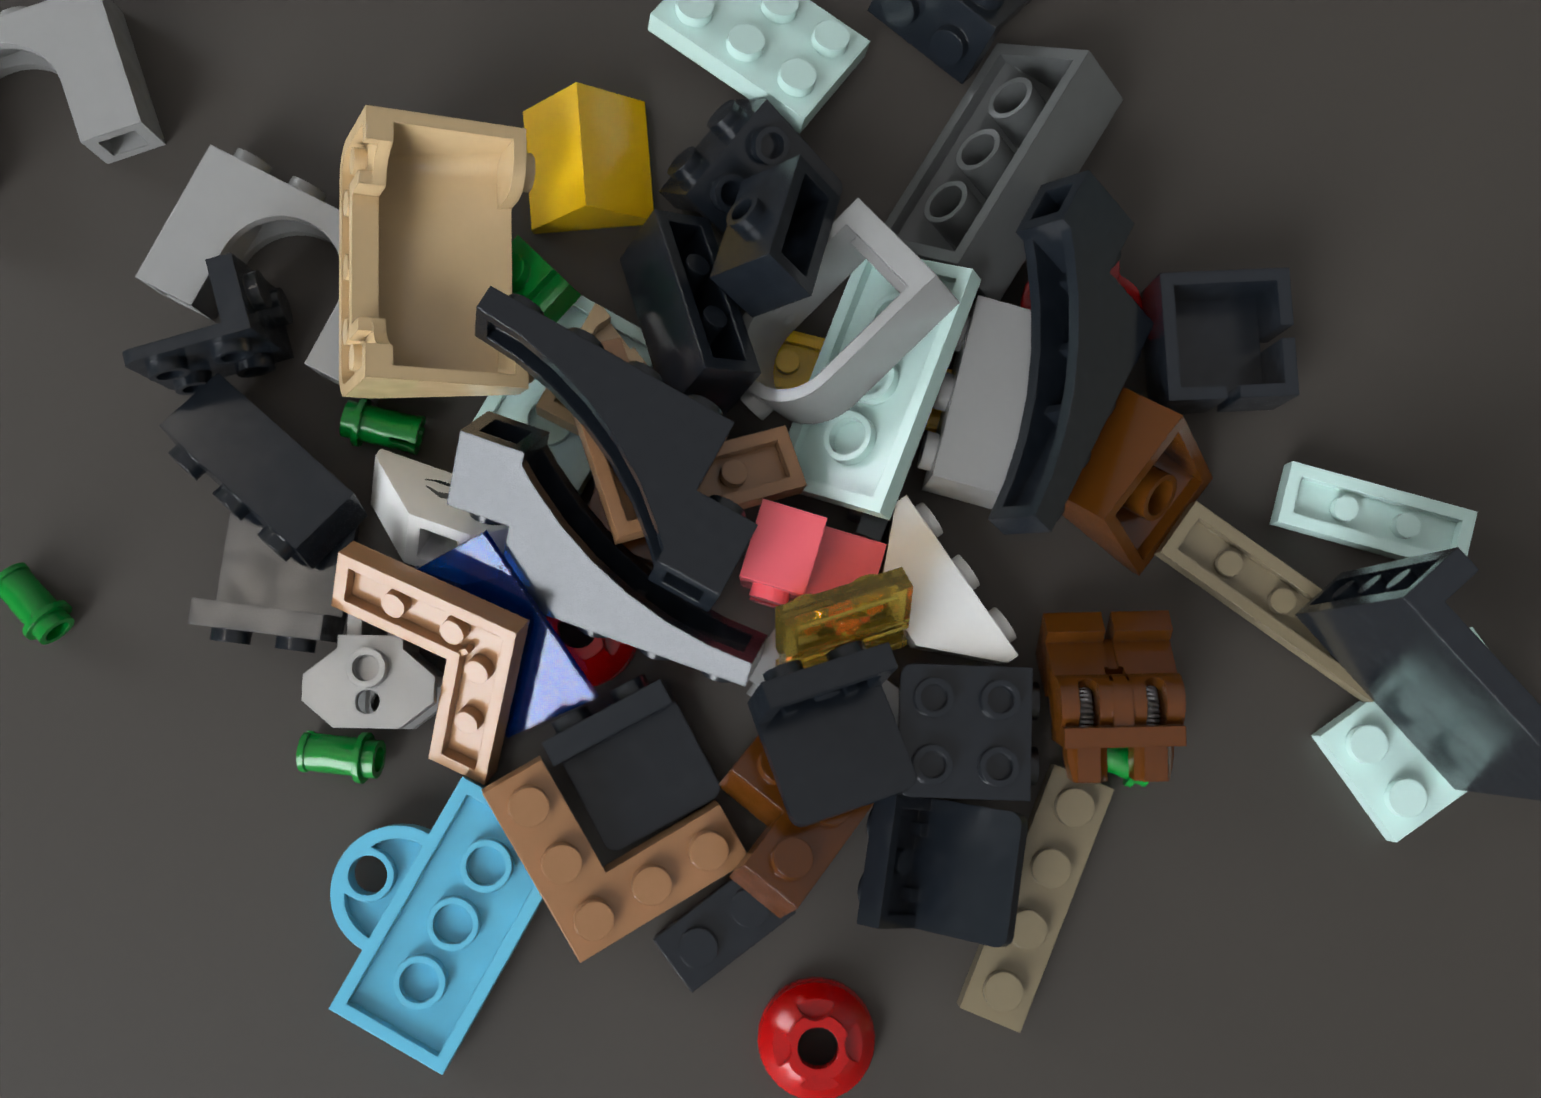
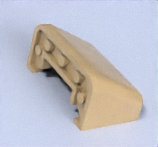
M365 105L345 140L340 164L339 385L342 397L372 399L519 395L529 389V383H532L534 380L532 375L515 361L475 336L476 307L488 288L492 286L508 296L512 294V208L519 201L522 192L529 193L531 191L535 178V158L532 153L527 152L526 128Z

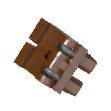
M1169 610L1111 611L1106 634L1101 612L1043 613L1035 655L1044 694L1049 697L1052 740L1063 747V759L1067 778L1073 783H1102L1108 781L1107 748L1128 747L1129 777L1131 779L1143 782L1170 781L1174 760V746H1187L1186 726L1184 725L1186 694L1182 676L1177 673L1170 639L1173 627Z

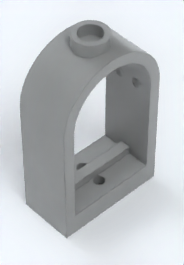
M857 198L832 224L812 296L753 318L747 312L743 315L761 374L740 399L761 420H764L773 410L782 417L800 424H818L832 420L854 406L960 302L939 277L869 207ZM867 259L900 295L813 379L794 388L776 389L773 378L774 363L785 339Z

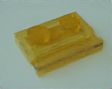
M899 567L877 575H864L852 583L817 594H804L794 598L789 603L776 606L775 648L779 654V659L775 660V665L778 666L790 661L801 660L803 667L808 668L826 662L827 658L825 655L829 651L858 640L864 641L866 649L889 642L892 650L907 646V638L903 630L909 628L913 585L903 568Z

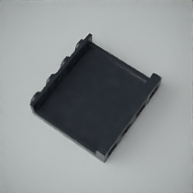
M1459 547L1342 572L1295 614L1455 790L1541 801V705L1445 602L1479 571Z

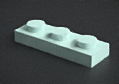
M1291 461L1283 467L1269 525L1396 560L1459 547L1468 556L1478 512Z

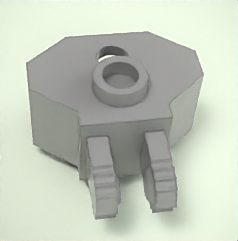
M348 614L347 635H338L337 648L303 673L301 701L333 728L417 729L437 713L444 673L419 653V646L389 632L387 635H372L373 625ZM378 695L380 702L375 710L374 699Z

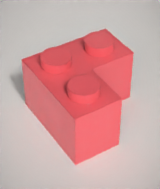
M763 499L756 519L758 526L750 539L739 575L741 586L750 589L749 600L786 611L788 601H793L813 607L811 619L847 629L850 619L861 622L866 618L887 544L825 526L827 517Z

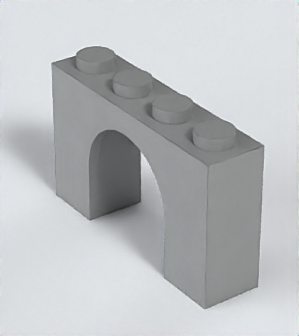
M46 0L28 7H10L0 12V79L14 72L30 69L46 70L58 74L80 142L107 164L166 145L124 14L112 0Z
M210 144L135 277L158 293L215 321L219 312L205 259L231 252L247 264L252 256L265 245L280 238L297 235L311 236L327 241L335 246L339 254V209L325 203L324 200L327 195L299 177L292 176L289 183H286L270 175L272 167L252 153L237 148L232 156ZM339 300L304 364L319 375L338 385ZM369 398L375 404H378L380 398Z

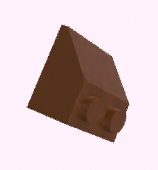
M1123 387L1117 398L1116 407L1108 417L1091 451V458L1082 469L1065 504L1063 516L1128 570L1140 576L1155 556L1154 553L1187 506L1199 498L1213 479L1184 416Z

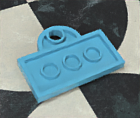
M462 776L432 830L415 824H392L372 830L354 841L339 859L332 876L330 888L331 907L339 928L362 951L331 1003L329 1010L441 1075L444 1074L451 1064L543 901L542 896L482 794V788L486 786L466 776ZM364 856H374L380 859L386 867L387 880L384 887L378 892L366 891L356 881L355 868L359 860Z

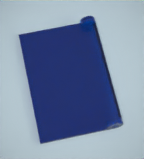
M487 530L420 567L418 565L413 567L530 620L505 731L506 737H511L590 702L599 696Z

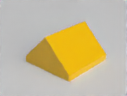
M575 82L523 111L527 152L532 153L535 158V178L533 187L529 192L531 230L533 234L644 225L654 210L645 101Z

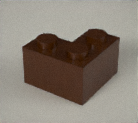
M757 734L718 784L724 792L767 826L729 878L777 917H784L798 909L874 803L806 827L795 826L788 817L759 734Z

